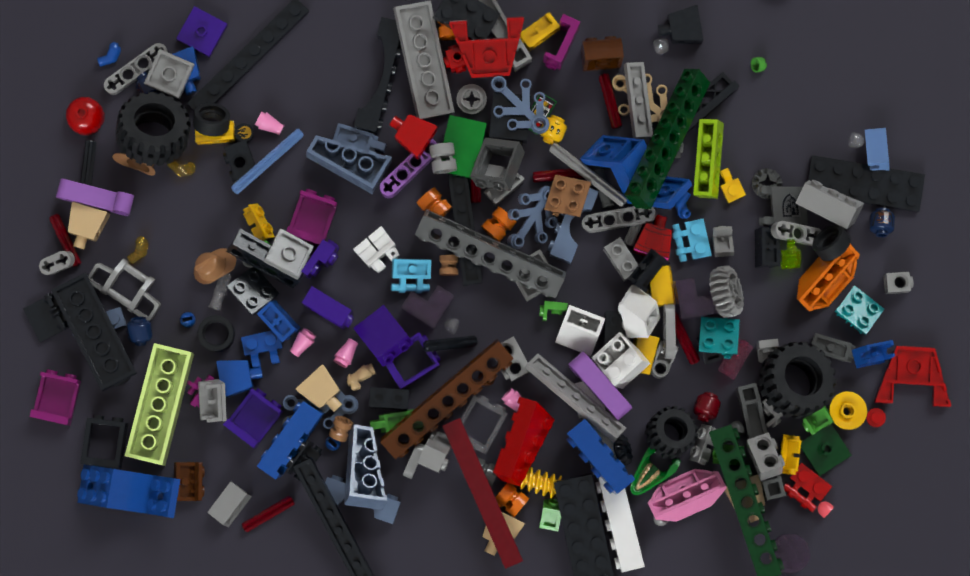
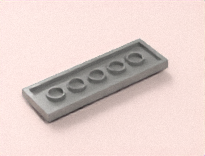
M431 1L394 7L393 11L416 117L426 119L454 113L435 19H433L434 14Z

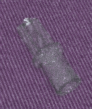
M226 274L218 279L216 288H213L214 293L209 308L217 311L221 310L224 297L228 294L226 293V286L230 282V274Z

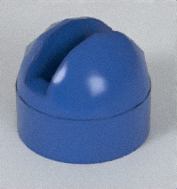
M185 312L180 317V323L184 327L190 328L196 323V318L192 313ZM192 317V320L183 322L184 318Z
M331 437L326 438L325 445L327 449L331 451L339 449L340 441L331 438L337 444L334 447L328 442Z

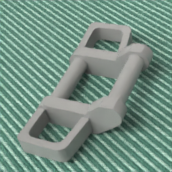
M124 258L114 270L102 263L95 264L88 276L94 287L100 290L102 294L109 295L127 307L129 312L139 317H146V320L149 321L153 319L161 303L150 295L148 290L156 279L146 276L128 264L129 261ZM98 268L111 274L104 286L93 279ZM123 270L144 283L132 302L112 289V286ZM144 296L154 304V308L149 316L137 309Z

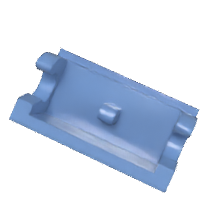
M886 128L865 130L867 162L870 170H889Z

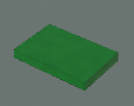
M449 115L443 143H454L455 155L453 158L456 159L457 171L447 174L472 179L470 175L483 144L487 123Z

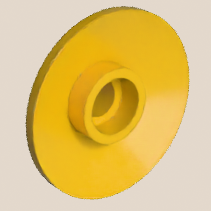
M845 391L837 394L832 399L829 406V414L834 424L839 428L853 430L864 423L867 416V406L858 394ZM844 408L849 410L848 415L844 414Z

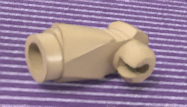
M373 364L363 365L355 373L348 374L347 384L349 387L351 386V390H359L361 388L360 382L376 374Z

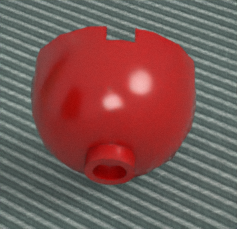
M79 97L69 104L66 110V120L74 132L80 135H91L96 133L101 125H103L105 113L103 107L96 100L90 97Z

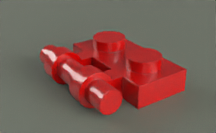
M803 463L799 464L796 475L789 477L795 484L792 487L787 483L783 485L787 496L793 497L801 503V507L807 508L811 512L817 508L811 502L813 498L821 502L832 488L829 483ZM800 487L809 493L807 497L798 492Z

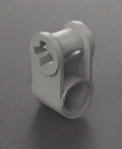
M660 340L651 368L652 376L657 379H662L668 374L674 359H664V344L662 340ZM655 366H664L665 373L658 374L655 371Z

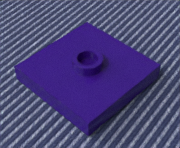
M194 6L176 40L189 47L193 46L196 51L210 58L228 24Z

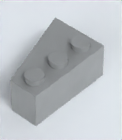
M816 180L807 181L798 196L796 204L846 229L855 224L864 205L863 202L841 194L834 189L824 187L822 183Z
M437 430L433 431L417 463L439 474L441 470L445 472L449 463L447 456L451 450L446 434Z

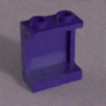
M384 305L353 328L383 367L391 363L394 358L407 351L413 345L412 340Z
M251 388L249 394L223 425L256 449L282 415L283 411L280 410L282 406L275 400L268 401L265 398L267 394L262 390Z

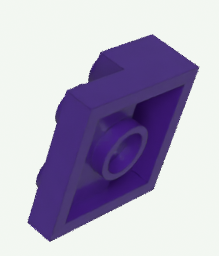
M330 239L328 242L322 240L301 272L304 276L311 280L312 277H316L321 271V264L327 268L329 265L333 266L339 257L337 256L340 249L338 245Z

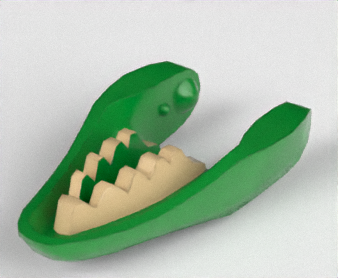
M648 448L634 475L635 480L630 486L631 493L637 496L652 489L677 471L681 460L679 458L673 459L669 468L666 471H661L650 461V456L656 450Z

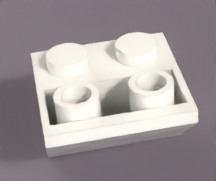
M631 285L618 305V311L623 320L622 328L625 330L627 338H648L661 318L657 301L636 285Z
M569 305L555 343L578 352L584 351L587 355L591 356L605 318Z
M621 332L591 357L615 387L621 389L651 364L643 353Z

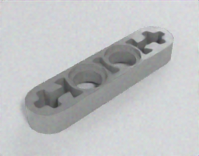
M161 43L152 45L109 76L104 82L105 90L111 95L119 94L137 81V77L140 74L149 72L153 64L148 56L149 53L151 56H154L157 48L168 52L167 48ZM141 59L149 61L147 68L142 69L139 67ZM126 70L133 71V77L129 80L123 77V73ZM120 76L124 84L122 85L121 82H119L116 84L115 90H113L112 88L108 89L110 87L109 83L118 82L119 80L116 77Z
M635 206L589 214L583 218L582 226L586 232L596 233L650 223L655 220L656 211L652 207L649 209L652 212L649 214V218H646L645 215H640V220H637L638 216L635 211L638 210L639 214H643L646 209L636 208ZM627 212H631L634 215L633 220L630 222H626L623 219L624 214ZM609 215L615 218V222L612 225H606L604 222L605 218ZM601 217V223L603 226L600 227V224L596 223L593 224V228H590L586 224L589 223L590 219H592L593 222H599L598 218Z

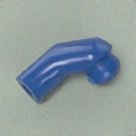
M686 192L675 204L677 214L682 219H687L691 215V211L686 204L691 196L689 192Z

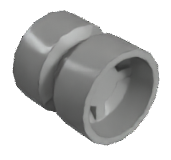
M439 143L429 146L430 156L434 159L431 162L433 174L457 171L456 159L453 158L455 155L454 143Z

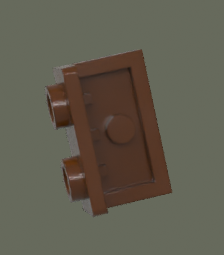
M174 462V478L180 479L177 501H202L205 493L204 486L202 485L205 469L202 466V462Z

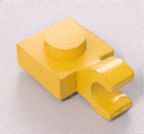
M728 168L721 170L720 175L725 184L721 185L720 188L727 203L746 196L739 179L733 180Z

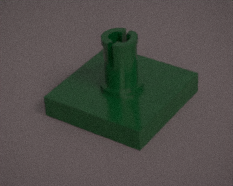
M832 424L817 431L816 434L810 435L801 443V450L818 476H821L852 456Z

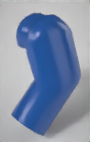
M112 42L109 45L107 55L97 58L100 67L115 63L121 53V47L118 43Z

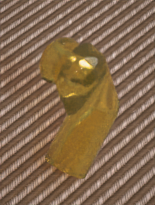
M142 236L136 239L135 251L127 256L131 264L147 254L149 244Z

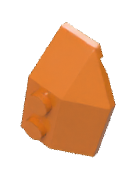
M850 244L847 250L834 260L823 261L818 257L799 279L797 300L809 312L829 307L854 278L857 259H859L860 254Z

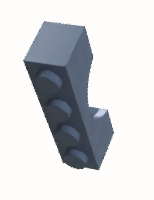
M589 188L582 213L592 211L599 191ZM561 214L564 216L562 223L558 222L554 233L557 234L555 241L551 240L549 244V257L571 265L578 244L572 239L569 230L570 223L575 216Z
M332 475V478H326L325 483L336 504L340 505L345 500L346 483L343 482L344 478ZM387 493L388 502L383 510L373 509L374 518L394 524L401 502L397 501L398 497Z

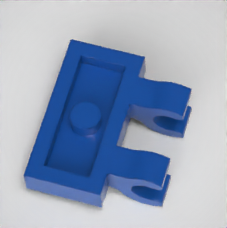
M272 330L241 337L245 357L251 356L253 368L261 366L259 354L270 352L272 364L280 363L278 349H283L281 340Z

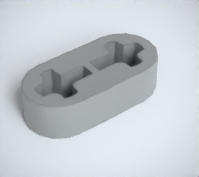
M60 251L42 259L39 269L44 275H53L73 266L75 257L70 251ZM64 256L68 257V260H66V262L60 263V260L64 259ZM48 263H54V266L50 267V269L46 268L49 265Z
M419 443L415 446L403 476L412 479L418 466V459L425 446L424 444Z

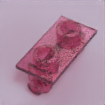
M739 339L738 355L733 354L731 359L724 358L718 371L734 380L753 346L749 345L747 341Z

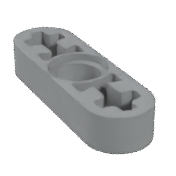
M786 221L775 222L771 227V234L774 238L812 246L814 238L807 237V235L814 234V236H817L821 232L819 228ZM778 227H780L782 230H788V232L781 233V231L778 230ZM796 228L801 232L799 239L794 236Z
M664 304L663 306L664 359H675L674 304Z

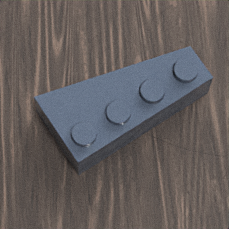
M317 135L306 151L307 158L370 194L374 193L392 162L391 156L380 155L370 150L366 151L353 145H345Z
M353 425L349 433L344 505L383 510L388 500L384 491L385 485L381 476V465L377 456V445L373 427Z

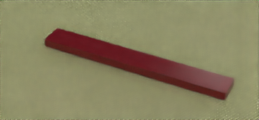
M461 418L442 425L505 569L522 562V556Z

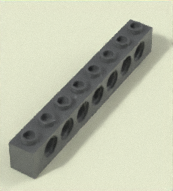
M427 209L415 233L424 242L434 243L439 249H447L454 252V255L457 257H465L475 265H483L493 273H500L511 281L523 283L526 288L536 289L546 297H557L567 272ZM433 229H439L442 234H435ZM451 237H457L460 242H453ZM468 245H475L477 250H471ZM486 253H493L495 258L487 257ZM503 261H510L512 266H506ZM526 268L530 273L524 274L521 269ZM544 276L548 281L542 282L538 277Z

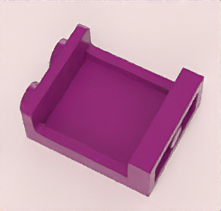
M565 14L562 15L559 25L560 29L567 32L557 55L548 52L544 54L543 63L551 70L561 69L580 28V21Z
M301 190L290 226L287 227L286 231L305 242L319 246L322 240L326 241L338 204L334 201L335 198L324 195V197H320L313 190Z
M49 369L46 370V373L40 372L41 381L34 410L31 409L30 417L71 426L81 381L76 379V375L65 373V377L57 375V371Z

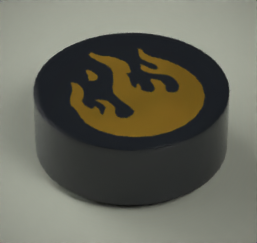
M242 123L235 128L234 134L239 142L246 140L248 143L254 137V130L249 124Z

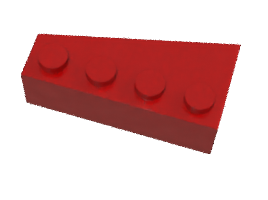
M523 397L518 399L517 403L520 404L518 411L513 413L511 419L514 423L511 431L506 433V446L501 448L493 471L501 481L519 487L555 421L537 401Z

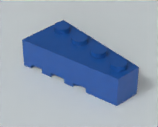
M307 400L297 403L293 409L295 413L291 419L289 417L282 425L284 429L280 434H276L271 442V447L263 453L260 458L261 461L257 465L258 468L275 480L283 476L287 470L286 465L292 457H296L298 454L297 450L301 444L306 442L325 414Z
M586 419L567 433L568 438L566 440L573 448L577 447L581 452L578 454L585 463L589 462L592 465L591 471L597 478L601 477L604 480L603 486L610 494L612 492L615 495L635 480L632 474L629 475L623 463L614 457L613 451L606 443L602 442V438Z

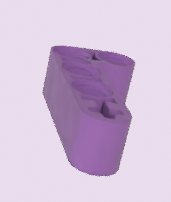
M432 138V140L430 141V143H429L428 145H434V144H437V143H436V141ZM424 150L419 158L422 162L418 167L411 165V161L415 157L410 154L381 182V194L385 198L396 196L433 160L430 154ZM400 171H405L408 176L406 179L400 180L397 178V174ZM392 178H394L396 183L392 186L393 191L385 192V186L390 187L393 184Z
M60 179L56 198L129 216L134 195L120 191L113 192L67 179Z
M584 351L568 364L571 371L585 383L616 420L619 421L632 409L629 402Z

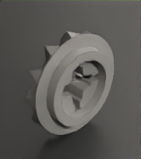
M468 84L459 90L457 104L464 113L472 115L479 113L485 108L487 96L483 88L476 84ZM471 92H473L474 98L480 99L474 101L472 107L469 101L463 100L470 98Z

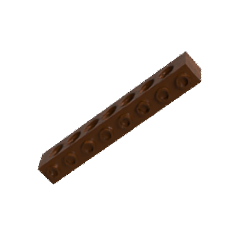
M496 339L380 438V443L394 459L404 457L409 452V447L413 444L415 446L418 445L428 431L432 433L437 429L438 423L442 419L447 420L453 415L452 411L456 407L461 408L468 402L467 398L472 394L476 395L483 389V384L487 381L489 383L498 376L496 373L501 369L506 370L511 366L514 359L513 356ZM490 358L497 360V364L494 367L487 366V361ZM475 371L483 373L482 377L478 380L472 378V374ZM459 384H467V390L459 392L457 390ZM445 396L453 398V402L449 405L444 404L442 400ZM430 409H437V416L430 417L428 415ZM416 421H421L424 424L419 430L413 428V424ZM401 434H407L409 439L406 442H401L398 440V437Z

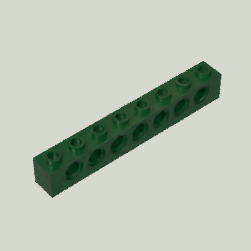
M700 69L683 70L624 194L636 208H652L710 85V81Z
M732 425L710 431L709 434L757 576L782 575L781 570H784V565L781 558L777 559L775 554L778 548L775 539H770L769 532H772L769 521H764L762 514L765 513L762 502L758 503L756 495L759 492L756 483H751L750 476H753L750 465H745L743 458L746 457L743 446L739 447L737 440L740 439L737 427L733 428ZM727 441H731L734 444L731 452H726L723 449V445ZM732 460L740 462V468L736 471L730 469L729 465ZM739 478L746 480L747 484L744 489L736 487V481ZM745 497H751L753 500V504L749 508H745L742 505V500ZM752 515H756L759 518V524L755 527L750 526L748 523V519ZM763 534L766 541L763 545L759 546L755 543V536ZM769 553L772 556V561L769 564L762 563V554Z

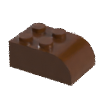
M607 36L604 39L597 40V38L592 37L582 41L581 58L583 71L621 68L624 58L622 39L616 38V36Z

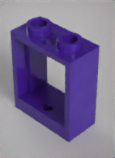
M311 286L302 301L305 307L343 330L345 327L349 328L354 320V313L351 309Z
M420 332L410 338L413 343L419 341L422 347L423 342L428 340L426 335L421 336ZM436 351L426 352L433 364L406 381L403 380L393 362L385 366L399 388L404 389L440 366L438 362L441 359Z

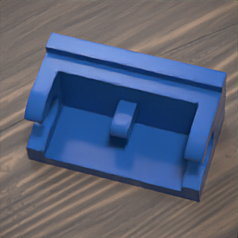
M276 300L270 301L257 313L281 342L290 339L292 334L301 329Z
M893 340L853 349L852 354L856 368L885 363V360L893 358L895 353H887V348L894 345Z

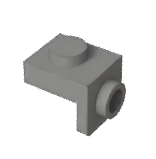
M732 226L713 228L712 241L715 257L734 256Z

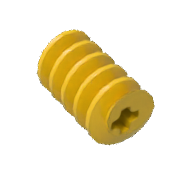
M530 467L520 489L523 490L527 486V490L530 492L532 488H535V494L542 490V496L550 492V498H553L556 494L553 482L561 480L562 476L556 480L555 474H552L548 478V472L545 471L541 476L539 469L534 474L533 467Z

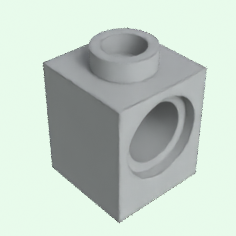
M909 272L886 273L883 275L885 294L908 293L913 288V277L910 276ZM896 278H900L903 281L902 288H898L895 285Z

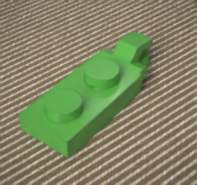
M414 409L383 413L379 415V419L370 421V427H373V430L381 429V433H387ZM416 421L413 424L414 429H420L424 426L421 421Z

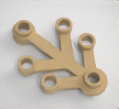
M645 74L646 77L650 78V81L647 83L650 110L655 113L651 115L652 123H659L668 104L666 96L668 89L665 85H659L656 88V93L660 97V108L653 100L652 76ZM615 76L612 80L613 88L616 91L627 93L625 76ZM618 81L624 83L622 87L616 85ZM660 88H664L666 91L665 93L660 94L658 90ZM621 104L618 107V112L621 116H627L630 113L629 105ZM626 107L628 110L626 113H622L620 109Z

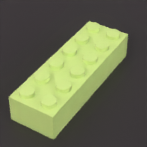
M154 343L125 452L126 457L166 466L194 353Z

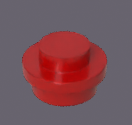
M873 408L868 411L866 420L870 426L880 427L885 423L886 415L883 410Z

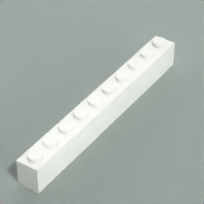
M583 381L575 383L578 388L605 409V406ZM578 413V417L584 420L585 418ZM588 422L602 438V442L606 443L613 451L616 458L614 443ZM599 477L595 485L597 493L602 494L603 501H600L602 512L607 514L608 519L605 520L607 532L611 531L612 539H609L611 549L616 550L617 557L614 558L616 569L626 572L645 567L625 488L616 495L613 492L610 494L603 486L604 480Z

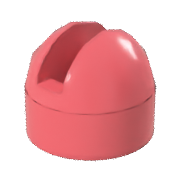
M824 501L819 503L817 509L819 514L825 518L834 506Z

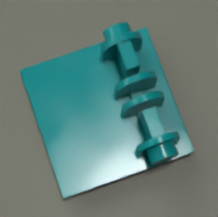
M855 285L842 303L835 309L837 316L844 320L846 319V323L850 322L851 327L854 326L860 334L863 333L864 335L869 332L884 311L882 306Z
M701 317L699 352L722 353L725 359H731L733 354L738 355L740 320Z

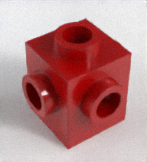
M456 44L448 47V50L445 51L446 57H443L446 68H450L451 73L466 71L467 66L459 45ZM455 56H461L459 60L454 59Z

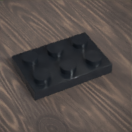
M442 0L433 19L450 28V21L467 20L468 39L476 40L488 38L500 13L479 0Z

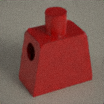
M410 114L405 121L394 116L390 122V126L397 130L394 136L395 140L418 160L438 131V126Z

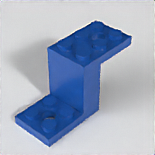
M602 135L580 159L585 165L611 168L624 195L647 145L644 139ZM666 176L652 207L673 208L692 186L690 179Z
M84 464L81 471V484L77 493V503L174 518L180 479Z

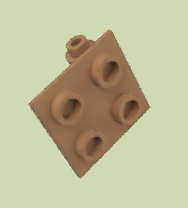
M555 175L544 210L552 211L551 214L554 216L566 214L581 217L591 182Z

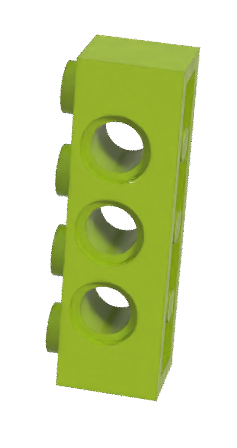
M699 119L693 195L699 198L718 199L724 123L716 119Z

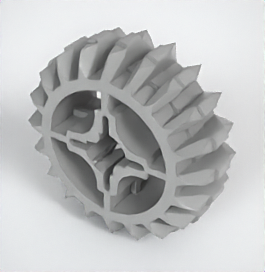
M720 266L713 269L710 273L709 286L716 310L724 318L741 314L744 306V297L737 273L730 266Z

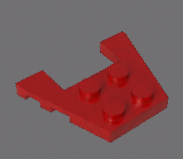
M524 16L507 17L508 38L469 40L467 20L449 22L471 78L510 76L524 23Z
M895 346L893 351L895 356L890 359L877 392L875 403L892 404L894 384L933 386L932 406L951 407L936 349Z

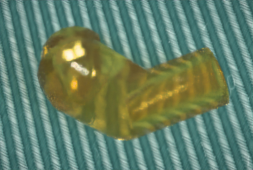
M174 160V162L167 164L180 177L190 176L196 170L193 162L180 165Z

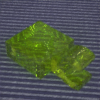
M795 239L787 240V250H781V269L801 268V251L795 246Z

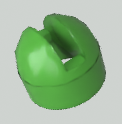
M763 57L752 58L751 69L753 72H762L766 69L767 63H765L766 60Z

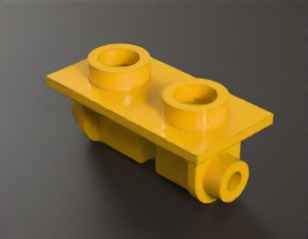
M258 203L249 204V207L243 209V216L248 225L256 224L251 229L255 237L262 241L275 237L273 228L267 222L264 210Z
M783 434L781 442V455L785 462L783 474L796 475V471H798L799 458L794 457V453L800 454L802 443L800 436Z

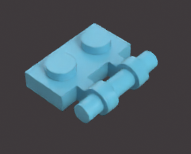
M704 218L685 222L686 230L683 231L680 230L679 224L672 225V238L675 239L677 247L675 251L676 255L679 256L680 263L687 261L686 254L691 253L692 260L712 256ZM687 236L689 247H684L682 237Z
M392 258V278H399V283H392L391 291H398V293H405V291H415V293L429 292L430 285L423 284V279H431V259ZM406 279H416V283L406 284Z

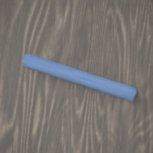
M296 129L234 183L231 186L234 193L239 194L304 136L301 130Z

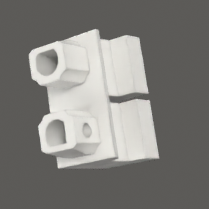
M382 226L368 236L372 244L366 238L353 249L369 268L372 267L378 274L386 268L380 260L387 255L392 261V258L400 256L395 248V243Z

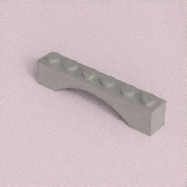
M479 0L500 13L491 30L494 37L508 38L507 18L497 1ZM519 39L512 66L515 72L532 63V57L521 39Z

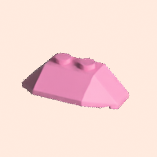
M693 469L659 484L648 501V505L655 520L677 522L711 507L727 487L718 471Z

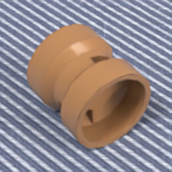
M440 255L439 262L441 263V268L439 269V275L457 276L458 268L456 264L458 263V257L456 255Z
M335 416L333 421L334 427L330 429L329 436L337 441L346 442L348 438L347 432L351 430L353 422L346 417Z

